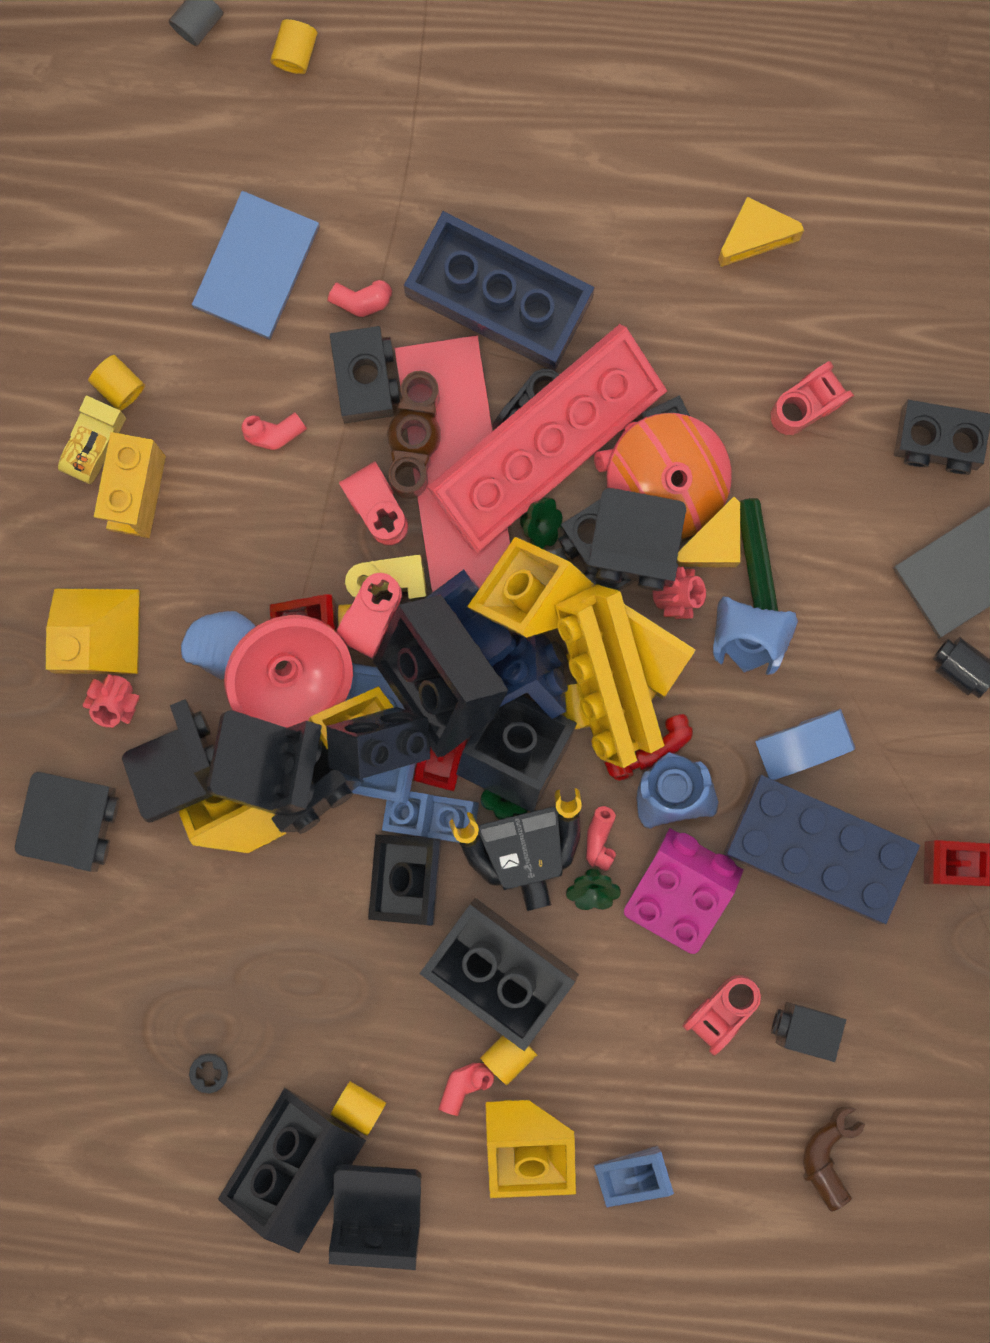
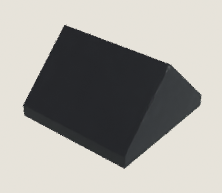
M375 834L368 920L434 925L441 839Z

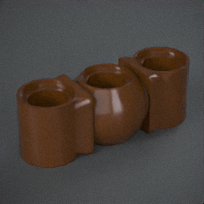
M414 371L403 379L400 386L401 400L398 404V414L392 419L387 430L388 443L392 450V463L388 471L390 485L398 496L405 499L416 498L425 491L428 484L427 470L431 462L430 457L438 449L441 441V428L437 422L436 411L440 400L438 383L430 373L425 371ZM417 384L427 385L432 390L431 397L423 403L414 402L408 396L410 389ZM416 425L422 427L426 432V436L421 443L411 445L403 440V432L408 427ZM405 467L415 468L420 473L419 481L411 487L402 486L396 480L398 472Z

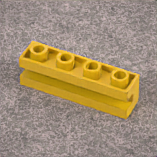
M596 584L556 604L555 608L559 618L557 628L567 645L571 659L569 661V669L579 686L582 696L580 706L585 717L589 720L593 734L591 740L592 747L601 760L625 768L637 761L634 751L640 749L653 753L664 747L621 592Z

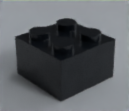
M521 695L499 707L494 719L470 737L462 751L456 775L530 812H534L570 745L577 723L562 715L551 719L536 702Z

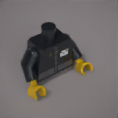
M575 788V798L569 802L562 801L560 789L556 790L554 795L556 806L482 825H477L473 814L467 812L470 820L468 826L457 828L453 819L449 821V825L454 837L460 842L469 865L486 882L495 886L502 885L503 890L521 886L527 911L550 906L552 904L546 880L562 876V870L572 864L581 838L579 812L582 803L580 791Z

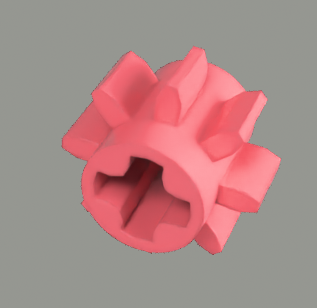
M677 567L676 578L672 587L664 586L663 591L653 590L654 602L659 609L664 610L663 616L675 617V619L693 618V608H700L706 598V588L703 580L695 576L694 569H684V567Z
M108 674L102 683L97 679L92 680L87 690V697L83 707L90 709V717L95 723L103 727L114 728L119 724L120 720L126 724L130 723L140 697L139 695L132 694L133 688L125 678Z

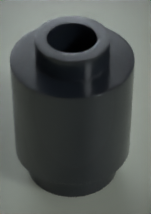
M961 637L954 643L947 639L934 655L933 660L938 663L934 671L966 695L972 693L977 698H980L990 687V659Z

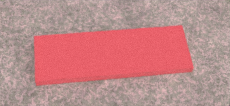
M619 324L427 486V488L470 548L478 553L527 512L533 502L541 500L623 430L627 424L631 423L664 395L667 389L627 327Z
M478 335L394 348L400 386L403 379L414 371L428 372L438 383L440 400L436 411L437 422L441 428V441L438 449L430 457L431 462L427 470V486L493 431ZM417 384L410 389L408 396L414 402L423 403L431 397L432 390L427 385ZM416 425L407 428L409 444L417 445L425 439L426 432L422 427ZM413 468L416 484L420 479V473ZM426 486L425 491L417 498L432 593L463 569L480 588L510 545L508 528L480 552H475L470 548Z

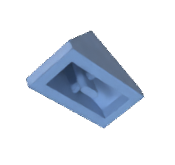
M658 1146L594 1166L606 1207L668 1197L674 1194L664 1159Z

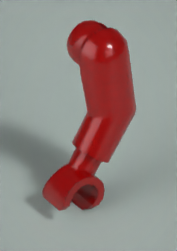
M679 714L665 721V727L669 734L662 738L664 747L653 753L639 749L635 753L637 761L625 768L604 762L608 774L615 780L623 781L634 775L632 770L639 768L642 771L653 766L655 762L667 753H677L693 736V729L689 727L687 716Z

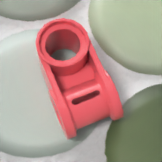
M830 361L812 371L797 385L779 397L771 411V422L778 432L785 435L797 434L821 417L828 416L854 397L851 390L846 391L832 372L834 366ZM785 404L796 405L802 412V420H788L782 412V406Z
M375 461L339 482L357 515L360 514L372 536L379 543L393 546L405 539L408 533L407 519L393 496V490ZM386 515L391 520L396 519L393 522L395 529L389 533L385 528H381L382 522L380 519Z
M374 573L366 578L353 604L348 608L337 629V634L342 638L346 646L372 659L375 657L402 599V590L398 582L385 573ZM384 582L389 583L387 590L392 594L390 601L382 599L379 605L374 604L376 597L371 593V589L374 586L381 588Z
M731 976L688 1017L682 1027L686 1031L692 1029L710 1046L709 1052L715 1056L732 1040L740 1027L757 1010L761 1000L760 990L755 982L747 976ZM738 984H745L752 990L751 1001L743 1007L732 1005L728 998L731 988ZM704 1021H708L719 1033L713 1032Z

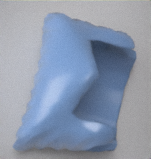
M723 596L718 602L717 622L713 643L714 659L722 664L725 653H727L744 673L769 663L766 675L774 674L779 669L789 643L793 638L798 623L796 613L791 611L778 612L768 609L761 610L759 607L753 608L751 605L739 603Z
M224 611L202 616L194 621L185 633L181 643L182 658L186 663L199 666L222 680L225 677L226 666L234 648L256 626L244 615L236 611Z
M667 753L655 762L648 771L644 772L641 777L636 798L638 818L646 828L651 829L661 824L685 819L713 817L717 813L718 799L708 768L701 761L692 762L686 757Z

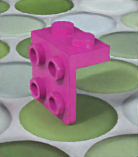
M669 828L653 861L624 908V915L684 951L695 954L700 950L735 894L744 869L736 866L735 862L729 857L715 854L699 845L692 836L686 833H678Z

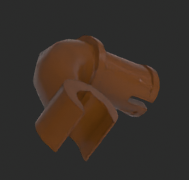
M851 1107L836 1109L832 1114L831 1122L821 1127L811 1136L804 1151L803 1165L805 1174L803 1177L805 1181L811 1180L828 1209L832 1212L842 1208L852 1199L833 1169L834 1161L829 1156L833 1145L843 1136L854 1138L863 1132L865 1123L860 1121L850 1128H845V1117L856 1110Z

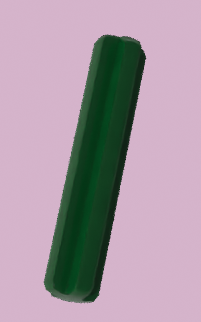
M758 498L744 499L739 501L740 528L753 607H759L761 610L778 611L761 503Z

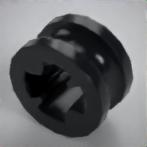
M207 1053L200 1055L190 1067L189 1077L191 1084L202 1093L210 1094L217 1092L227 1081V1064L216 1054ZM210 1061L214 1069L221 1070V1078L219 1080L215 1077L214 1085H205L204 1078L197 1077V1068L203 1069V1062Z

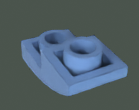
M841 709L801 721L797 726L760 737L755 741L768 777L772 780L805 770L855 750V745Z
M410 792L407 804L386 801L382 831L460 843L454 837L449 821L453 819L457 828H465L470 822L467 812H471L476 820L479 803Z

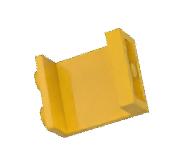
M110 432L94 512V518L108 520L106 526L108 531L150 538L166 459L165 454L154 440Z

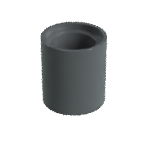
M185 0L169 19L168 23L186 41L194 46H198L224 13L213 0Z

